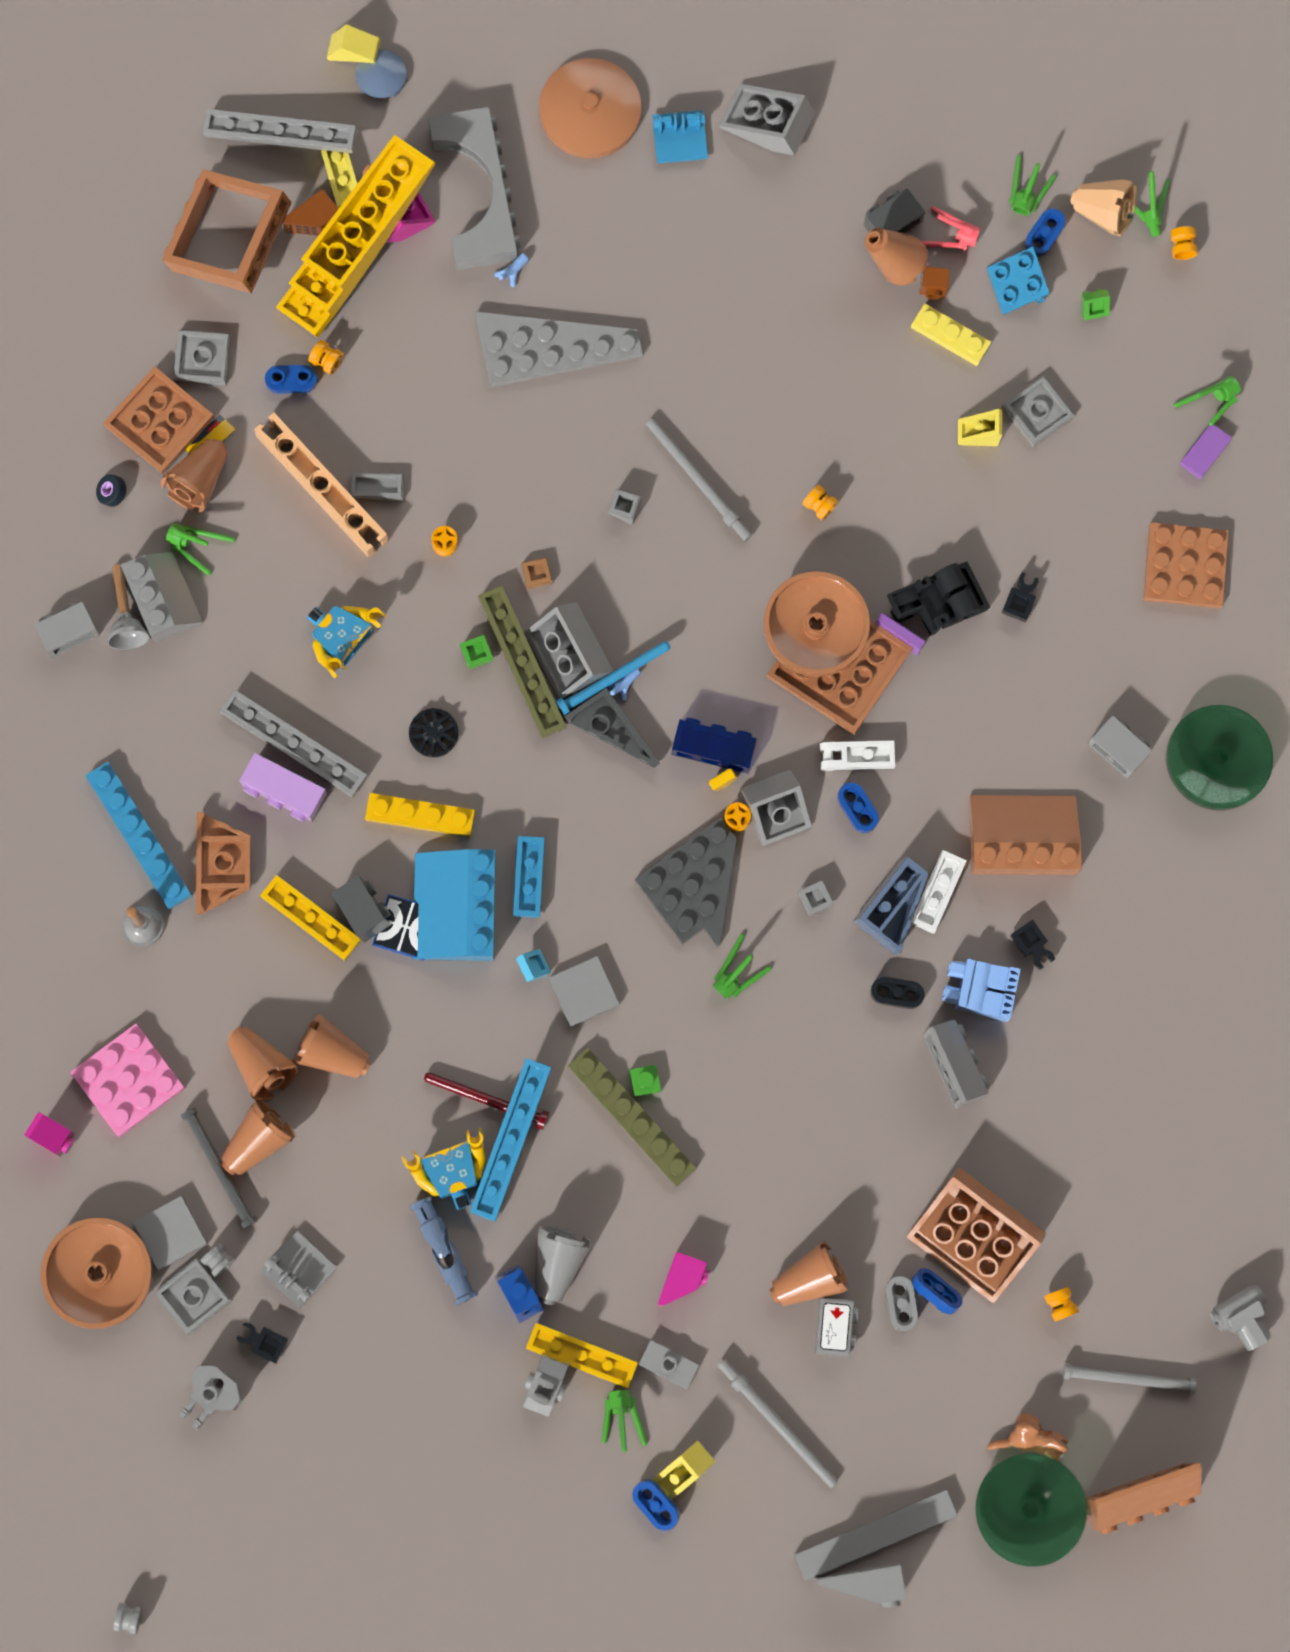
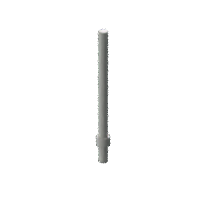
M654 418L650 419L646 423L647 427L722 514V520L729 528L732 527L744 542L750 539L752 534L740 521L741 517L739 514L728 507Z
M724 1359L718 1367L732 1381L731 1386L737 1392L741 1391L831 1489L838 1482L834 1475L748 1384L749 1380L743 1373L739 1374Z

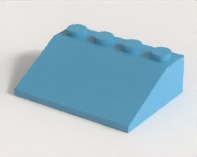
M465 849L415 853L414 902L419 904L418 957H413V960L493 961L495 850Z

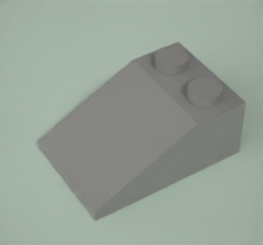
M740 84L719 126L727 132L773 152L795 156L815 112L805 95Z
M896 1563L814 1577L815 1583L820 1586L881 1604L884 1608L900 1606V1600L907 1599L901 1565Z

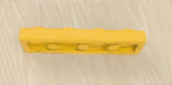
M369 793L365 820L471 838L475 810Z
M278 875L273 878L260 895L263 900L344 961L348 959L362 941L357 935Z
M535 1323L526 1346L527 1350L540 1355L545 1354L550 1359L561 1363H568L573 1368L627 1389L638 1362L538 1323Z

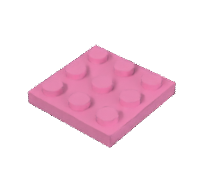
M134 1024L70 1072L119 1138L185 1089L137 1024Z

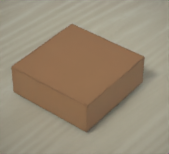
M547 557L521 563L527 590L553 584Z

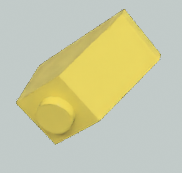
M696 1441L652 1480L672 1500L698 1479L716 1461L701 1443Z

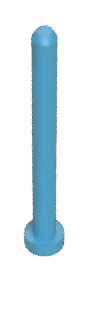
M663 641L564 701L562 698L558 699L556 703L559 709L566 716L573 707L669 651L671 648L668 641Z

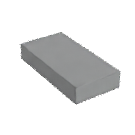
M351 472L350 495L355 500L403 501L404 475L403 473Z

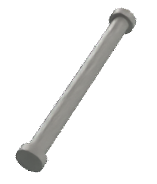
M1064 1363L1063 1379L1066 1380L1073 1377L1182 1390L1188 1391V1394L1192 1395L1196 1391V1378L1183 1380L1071 1366V1363Z

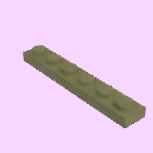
M501 585L478 595V599L541 738L543 739L566 729L563 718L503 586Z
M589 1048L568 1065V1068L675 1187L696 1170V1167Z

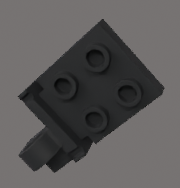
M967 561L959 565L957 563L948 565L937 571L934 575L924 577L922 581L918 579L915 583L887 595L892 606L890 613L896 622L902 623L919 613L930 636L936 634L941 627L945 629L988 611L990 608Z

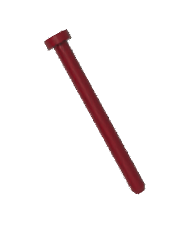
M429 1072L424 1076L426 1083L506 1112L510 1102L439 1075ZM544 1110L541 1114L536 1112L533 1123L537 1124L536 1128L544 1129L549 1112Z

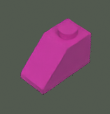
M40 1112L37 1113L24 1136L61 1157L63 1152L67 1154L75 1141L72 1139L75 1133Z
M676 1252L657 1305L663 1307L698 1290L699 1285L705 1286L710 1270L705 1269L707 1262Z

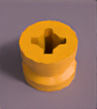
M439 526L433 531L431 540L434 551L440 556H450L455 553L458 548V538L455 530L450 526Z
M736 802L730 804L724 815V822L732 832H741L748 827L751 820L750 809L743 803Z

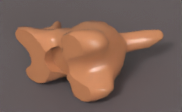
M1025 1413L1017 1417L1016 1424L1012 1428L1008 1439L995 1440L987 1445V1449L1014 1447L1023 1451L1038 1452L1044 1457L1045 1465L1049 1468L1053 1462L1064 1456V1452L1068 1451L1066 1446L1068 1439L1056 1431L1043 1430L1040 1420L1035 1415Z

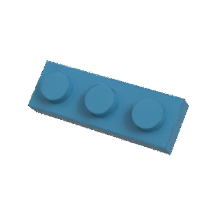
M518 836L513 917L540 918L544 837Z

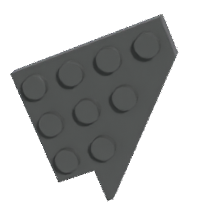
M719 818L635 879L637 885L681 944L687 942L703 929L716 947L721 944L737 840L722 818Z

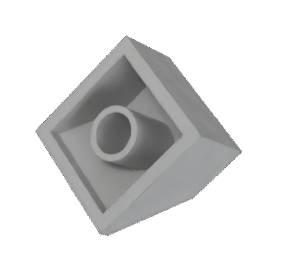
M791 770L741 788L745 804L750 809L751 820L762 846L812 827L800 784Z

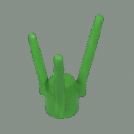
M1018 155L1016 157L1012 195L1009 203L1012 204L1011 209L1014 212L1028 216L1031 212L1036 211L1038 204L1057 176L1053 174L1037 197L1034 198L1035 194L1031 190L1041 166L1037 163L1026 189H1021L1018 192L1022 158L1021 155Z
M1229 375L1217 384L1174 403V407H1180L1213 392L1217 400L1226 401L1209 421V425L1213 426L1226 410L1238 401L1236 395L1241 392V387L1235 377Z
M173 523L166 535V541L173 544L171 550L180 553L207 575H210L211 571L183 549V546L187 548L192 541L208 546V541L193 536V534L235 542L234 537L193 528L186 524L182 526Z
M740 934L719 973L714 977L716 982L712 986L726 999H729L732 995L736 998L741 991L772 970L771 966H767L737 986L740 983L737 979L738 975L753 959L752 955H748L733 973L729 971L726 973L745 938L744 934Z
M630 1390L608 1392L609 1400H605L602 1443L607 1442L611 1410H613V1415H618L622 1452L627 1451L624 1414L629 1413L630 1408L642 1446H646L647 1441L636 1409L635 1397H631Z

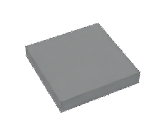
M178 330L174 382L226 386L230 333Z
M1045 376L1036 380L1002 405V409L1032 447L1075 417Z
M598 956L548 978L570 1028L620 1005Z
M182 1196L133 1222L158 1271L207 1245Z
M198 1258L154 1292L187 1336L231 1302V1299Z

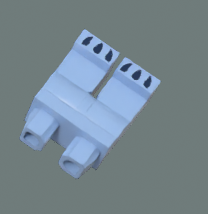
M967 959L965 962L951 961L948 966L947 976L960 979L958 988L946 985L942 1000L955 1005L954 1009L1007 1022L1011 1019L1015 999L1013 994L1017 990L1021 969L992 965L972 959Z

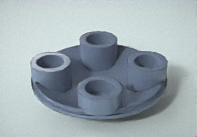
M378 50L375 63L359 62L356 67V80L361 92L375 98L397 96L404 86L407 77L406 67L402 59L397 54L388 50Z

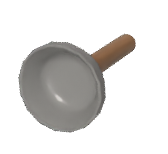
M115 564L112 569L119 615L117 616L118 620L111 627L107 643L114 649L129 650L145 645L150 639V634L141 621L133 618V614L130 613L124 572L121 564Z
M138 904L127 909L122 918L121 929L128 942L135 946L145 947L154 944L160 939L164 931V921L162 915L155 907L148 904Z

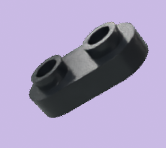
M890 977L876 979L870 989L871 997L876 1003L905 1009L917 1008L925 997L924 989L919 983ZM881 987L888 989L889 993L887 996L880 995L879 989ZM906 992H913L915 999L908 1000L905 996Z

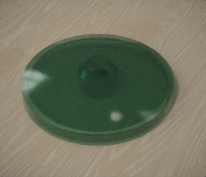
M1209 705L1189 713L1175 727L1166 748V766L1174 786L1190 802L1210 810H1231L1247 804L1263 790L1273 768V749L1265 729L1250 714L1228 705Z
M1037 1453L1018 1454L994 1466L980 1485L975 1506L979 1530L990 1548L1007 1561L1028 1567L1048 1565L1067 1555L1083 1535L1088 1514L1086 1496L1075 1474L1062 1462L1050 1456Z

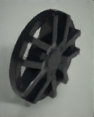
M431 708L422 710L414 717L409 727V739L413 748L426 757L437 758L448 754L455 747L458 740L459 732L455 719L451 714L441 709ZM432 713L433 722L428 723L425 715ZM436 713L444 715V717L440 719L438 722L436 719ZM422 717L425 725H419L416 722ZM449 719L452 724L443 728L442 724ZM413 729L423 730V734L413 735ZM454 729L453 738L446 734L448 731ZM443 738L451 742L448 748L441 742ZM414 739H423L420 747H418ZM427 742L432 744L430 752L423 750ZM436 744L444 749L441 752L434 753Z

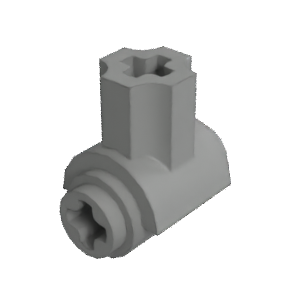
M1251 1285L1247 1286L1215 1306L1213 1312L1210 1313L1215 1326L1221 1332L1226 1330L1233 1334L1237 1333L1248 1351L1261 1347L1273 1337L1261 1318L1265 1315L1263 1309L1268 1301L1257 1285L1253 1287Z

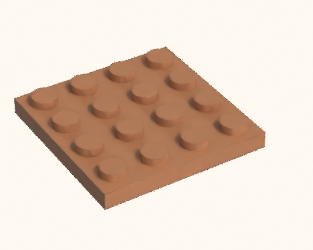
M870 620V630L866 645L859 657L846 669L829 676L811 677L791 671L777 660L766 677L855 735L913 648Z

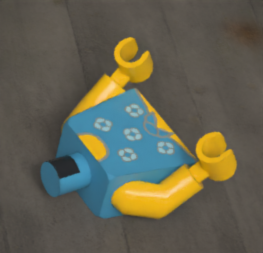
M334 606L328 614L315 607L309 613L307 619L317 626L312 633L314 639L312 647L317 661L330 672L333 678H337L335 671L339 668L345 671V666L374 632L373 626L370 623L380 628L381 624L377 619L382 616L386 618L387 615L376 607L367 609L355 606H343L341 608Z
M478 1128L479 1136L471 1137L469 1130H467L466 1142L419 1158L417 1152L412 1150L414 1154L412 1161H406L404 1156H402L404 1165L410 1170L417 1185L431 1196H440L441 1199L452 1196L456 1210L472 1205L467 1190L477 1187V1181L483 1177L486 1155L481 1128Z

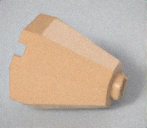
M1124 179L1081 184L1078 189L1073 191L1071 204L1074 205V210L1099 227L1113 235L1122 236L1130 225L1131 219L1127 218L1128 213H1133L1135 209L1137 187L1133 185L1132 181Z

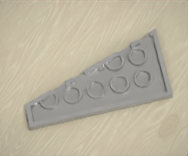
M474 311L490 387L639 358L643 354L637 329Z

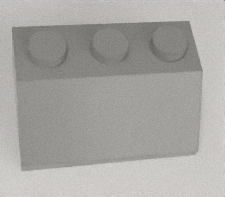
M173 552L145 554L121 564V568L154 643L203 623Z
M577 602L556 606L524 632L559 699L562 698L564 700L578 693L613 671Z
M954 1019L928 1028L923 1037L955 1109L985 1097L988 1094L987 1089L990 1088L984 1073L979 1074L975 1065L978 1064V1059L972 1048L968 1049L965 1043L967 1034L962 1024L957 1025Z

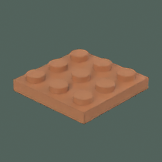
M154 366L102 424L163 475L215 417L214 414Z
M1151 522L1148 530L1143 601L1221 609L1224 600L1228 530Z

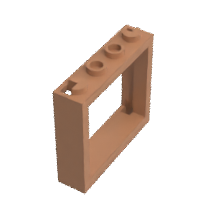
M203 169L200 177L195 181L194 190L184 206L183 215L174 228V235L169 246L164 251L162 260L172 272L252 294L292 202L283 190ZM214 187L268 201L237 273L183 258Z

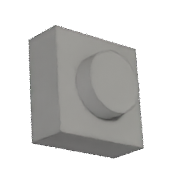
M822 880L798 891L799 898L809 917L834 905Z

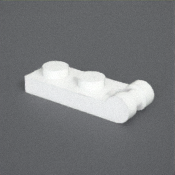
M894 741L820 743V752L823 753V761L820 762L821 771L895 768ZM833 752H841V760H833Z

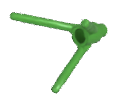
M1154 171L1149 172L1151 210L1143 212L1136 205L1134 212L1141 220L1146 222V227L1150 228L1151 237L1161 235L1159 225H1162V209L1170 184V179L1167 178L1156 209Z

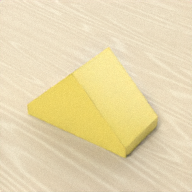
M346 24L332 34L327 59L332 61L375 63L380 39Z
M1001 409L958 419L959 445L998 446L1002 437Z

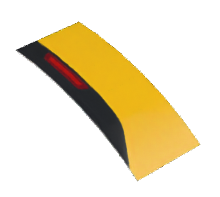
M219 415L207 425L186 451L190 454L208 439H217L222 442L236 429Z

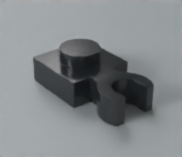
M1023 572L1017 581L1019 590L1011 588L1002 614L1026 623L1036 596L1029 593L1036 589L1039 579L1035 577L1033 584L1027 585L1024 583L1026 573Z
M1031 920L1010 935L1024 957L1030 954L1034 956L1033 962L1038 970L1044 968L1040 962L1041 956H1046L1050 962L1055 960L1054 954L1050 950L1043 948V945L1048 940L1034 920Z
M244 1323L243 1326L249 1328L251 1334L246 1339L241 1336H237L236 1339L243 1344H255L251 1352L277 1364L289 1339L266 1327H263L261 1333H258L252 1324Z

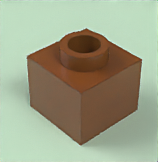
M926 266L921 275L920 295H926L929 299L945 297L948 290L950 269Z

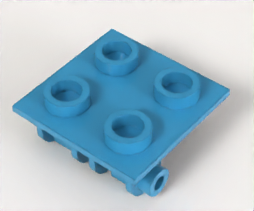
M703 110L652 115L657 164L708 159Z
M1034 247L986 267L1003 315L1033 301L1042 303L1046 301L1045 296L1050 294Z

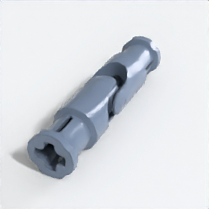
M429 1196L409 1207L411 1211H415L421 1224L419 1228L425 1240L433 1247L432 1255L446 1285H450L455 1295V1304L457 1306L478 1296V1293L473 1291L466 1277L468 1272L455 1245L448 1240L447 1228L442 1218L437 1216L431 1203L433 1199ZM453 1253L454 1264L447 1268L440 1259L449 1257Z

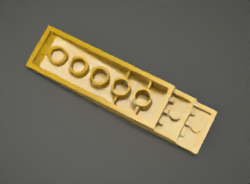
M394 134L301 258L304 263L290 280L289 285L291 288L276 308L318 338L396 228L435 166V162Z

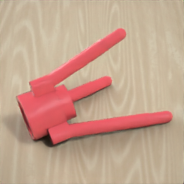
M934 206L931 207V211L938 214L937 218L958 228L955 239H958L959 242L922 241L926 247L958 248L966 251L967 246H975L980 227L966 223Z

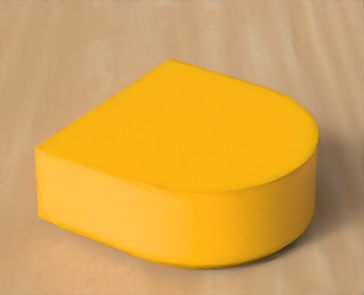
M729 768L709 780L708 783L713 791H719L735 782L738 777L734 770Z

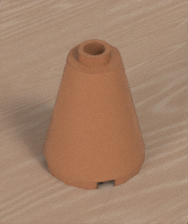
M874 228L867 234L865 247L884 278L890 283L898 286L911 284L916 281L915 277L926 269L928 250L917 237L883 228Z
M208 439L169 470L160 480L162 488L166 485L170 490L167 495L187 510L193 511L194 508H199L198 512H203L208 506L227 459L226 446L217 439Z
M318 1013L315 1015V1021H311L298 1047L301 1050L298 1054L295 1053L293 1061L297 1064L353 1078H358L360 1074L365 1076L372 1062L368 1060L369 1054Z
M238 1027L229 1034L228 1047L249 1093L255 1101L257 1100L258 1102L260 1100L264 1102L275 1097L272 1092L278 1088L281 1091L286 1089L298 1074L297 1066L291 1059L249 1027Z
M256 1100L251 1105L222 1154V1167L231 1175L235 1173L242 1175L292 1142L296 1137L295 1132L287 1122L283 1125L279 1119L280 1115L263 1101L259 1100L257 1102Z
M826 1241L816 1245L772 1281L773 1287L769 1290L776 1304L780 1302L783 1306L844 1293L849 1290L845 1285L847 1280L836 1256H829L827 1252L831 1247Z

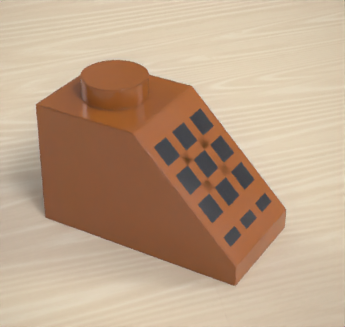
M322 189L289 213L283 221V228L287 233L319 236L339 208Z

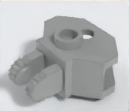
M543 1354L536 1374L532 1372L529 1374L525 1385L529 1392L523 1407L549 1417L555 1401L561 1402L567 1386L563 1385L562 1382L569 1364L548 1358L549 1356Z
M197 1366L190 1374L193 1386V1393L190 1396L192 1399L183 1408L179 1416L185 1419L191 1414L194 1407L200 1404L205 1410L193 1422L192 1427L197 1431L211 1414L214 1415L218 1410L235 1411L242 1403L239 1384L219 1367ZM222 1379L224 1385L219 1389L216 1384L218 1380Z

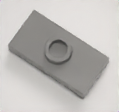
M650 1340L638 1364L685 1390L688 1389L699 1367L698 1364Z

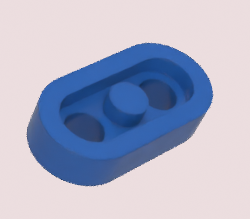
M1057 209L1045 210L1027 235L1025 248L1034 247L1037 257L1047 254L1063 231L1066 222L1064 214ZM1047 222H1054L1056 226L1049 227ZM1040 242L1042 247L1037 248L1033 243Z
M308 365L273 366L265 374L267 388L276 394L308 393L316 387L318 382L315 370ZM302 374L308 375V379L304 381L300 380L299 377ZM275 375L282 376L280 381L273 380Z
M856 783L844 784L838 792L837 800L850 823L858 832L869 833L873 831L877 826L879 817L871 801L860 785ZM853 794L855 801L849 802L846 799V795ZM860 817H868L869 823L862 824L860 822Z
M922 1268L913 1276L912 1285L915 1291L930 1301L939 1311L946 1314H954L961 1307V1295L933 1271Z
M643 1480L635 1486L632 1497L638 1508L657 1529L661 1531L671 1530L680 1519L679 1509L653 1480ZM644 1490H651L652 1497L645 1496ZM662 1511H668L671 1515L670 1519L664 1518Z

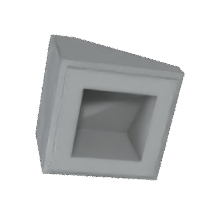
M616 488L608 513L633 525L641 502V496Z

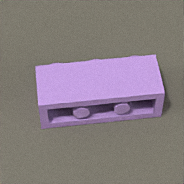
M254 753L239 780L244 787L243 791L255 798L258 795L268 799L266 801L267 804L278 810L282 807L290 810V815L301 822H304L305 819L312 822L327 796L324 788Z

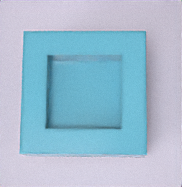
M540 949L524 953L516 958L527 982L543 978L551 973Z

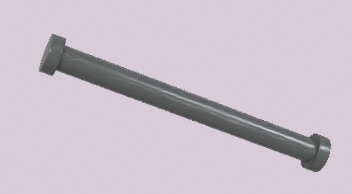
M196 1108L189 1109L181 1114L182 1119L187 1120L243 1222L241 1226L243 1229L252 1226L258 1222L255 1216L252 1217L230 1175L222 1167L220 1157L196 1116L198 1113Z

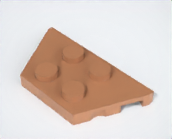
M197 812L196 914L202 915L251 890V836L202 812Z

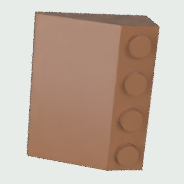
M970 795L971 874L1077 875L1082 870L1076 796Z
M959 1167L909 1232L907 1238L994 1304L1042 1244L1047 1233Z
M1184 1462L1083 1498L1082 1501L1093 1531L1101 1530L1102 1535L1118 1530L1117 1524L1127 1521L1128 1525L1143 1521L1142 1515L1153 1512V1515L1157 1516L1169 1512L1168 1506L1179 1503V1506L1182 1507L1196 1502L1194 1497L1201 1495L1202 1468L1200 1462Z

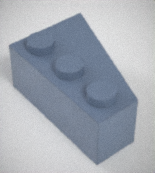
M909 857L900 859L854 918L853 922L892 954L901 953L907 931L912 923L911 919L916 905L919 903L929 873Z

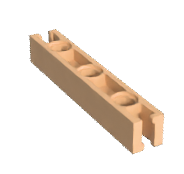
M272 413L269 416L270 424L268 426L271 429L276 427L281 434L272 440L264 433L263 429L265 426L261 423L254 429L257 438L364 554L370 558L376 550L370 543L367 544L362 536L367 531H371L377 536V540L382 546H384L388 542L387 533L275 413ZM284 444L293 445V449L289 452H282L280 450ZM319 481H326L328 483L325 489L319 490L315 488L316 483ZM355 518L363 520L362 525L359 527H352L349 524Z

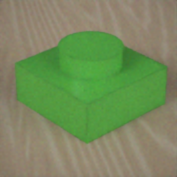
M484 635L459 644L469 670L494 661Z
M656 1065L630 1070L635 1097L661 1092Z

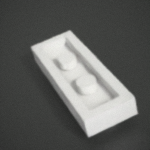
M941 851L911 919L912 925L932 934L936 932L967 860L947 851Z

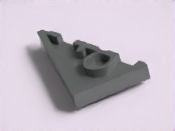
M607 688L564 716L566 722L653 768L659 765L658 759Z

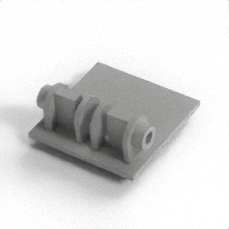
M297 1231L273 1257L266 1261L265 1266L260 1272L297 1307L301 1308L337 1267Z

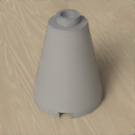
M540 1226L537 1243L535 1294L540 1297V1302L555 1305L556 1301H562L591 1247V1239L583 1236L581 1241L576 1239V1233L550 1226H547L545 1229L543 1226Z

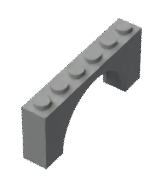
M489 107L428 117L433 150L455 151L472 158L487 173L493 187L491 205L483 219L469 231L451 237L456 270L516 260L517 251L521 250L519 235H514L512 229L513 226H516L514 210L509 211L508 202H512L510 188L504 187L503 179L507 178L505 163H500L498 155L502 154L500 139H495L494 131H498L496 116H490Z

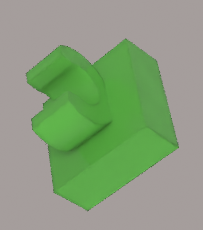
M1097 288L1095 292H1082V316L1084 320L1110 316V295L1107 289L1101 290Z

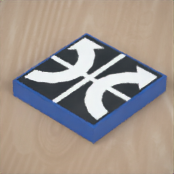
M388 894L385 906L390 913L387 919L391 926L375 935L372 946L411 958H417L419 904Z

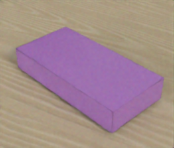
M1209 425L1179 465L1201 480L1229 444L1232 437L1217 426Z
M881 613L875 622L913 648L911 652L918 656L925 644L924 639L884 613Z

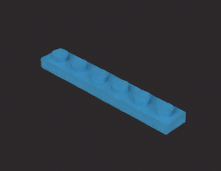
M109 762L85 775L167 908L171 910L192 897Z
M528 1058L525 1059L470 1213L496 1222L552 1067Z

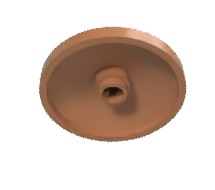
M595 58L579 59L563 65L546 81L539 101L540 120L548 138L564 152L582 158H600L617 152L632 139L641 118V98L632 78L617 65Z
M814 571L795 575L783 582L774 591L765 610L763 628L770 651L782 665L801 675L824 677L846 669L859 657L869 636L870 617L863 597L852 584L837 575Z
M106 1218L80 1220L63 1229L48 1246L41 1266L42 1289L52 1309L67 1322L88 1329L113 1327L134 1315L146 1300L152 1283L151 1257L142 1239L126 1225Z

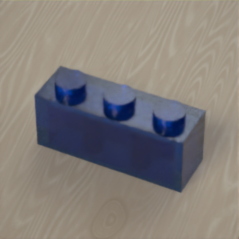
M694 718L679 719L671 755L726 769L730 768L734 771L748 774L757 738L752 737V734L746 731L738 730L737 733L726 731V727L718 724H711V727L702 725L701 721Z

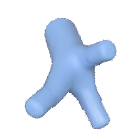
M521 253L512 264L501 271L495 272L494 275L499 277L500 280L510 276V286L515 287L517 273L529 259Z
M638 669L608 686L607 690L613 689L610 691L611 695L621 691V700H627L628 688L641 672Z

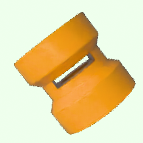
M1183 226L1171 230L1170 237L1171 241L1174 242L1172 257L1177 260H1187L1198 255V246L1194 242L1197 237L1196 229L1190 226Z
M321 339L312 349L308 361L315 366L320 365L326 373L332 375L340 366L344 353L339 349L330 348L329 343Z
M818 484L807 495L802 504L807 509H813L816 512V516L823 521L835 509L839 501L834 496H828L825 493V489Z
M1069 1286L1044 1296L1046 1303L1051 1305L1053 1310L1051 1315L1054 1322L1079 1312L1077 1305L1071 1300L1072 1293Z

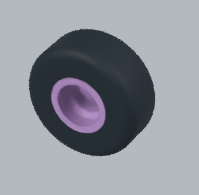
M113 474L105 475L97 484V499L100 503L110 507L119 505L126 495V483L119 476Z

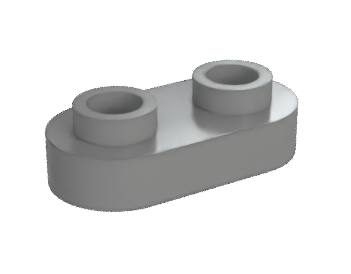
M897 1276L887 1283L885 1291L890 1322L896 1330L904 1332L916 1326L918 1312L914 1287L911 1281L906 1277ZM897 1285L902 1286L904 1289V1293L901 1296L896 1295L894 1292V1288ZM902 1312L908 1315L906 1323L899 1321L898 1317Z

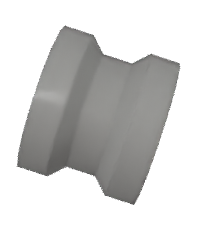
M220 1243L211 1249L201 1259V1262L204 1265H208L211 1268V1274L217 1277L229 1268L236 1259L232 1255H228L225 1252V1246Z
M119 1603L113 1630L117 1632L127 1630L130 1634L136 1635L140 1626L143 1608L140 1606L130 1608L125 1603Z

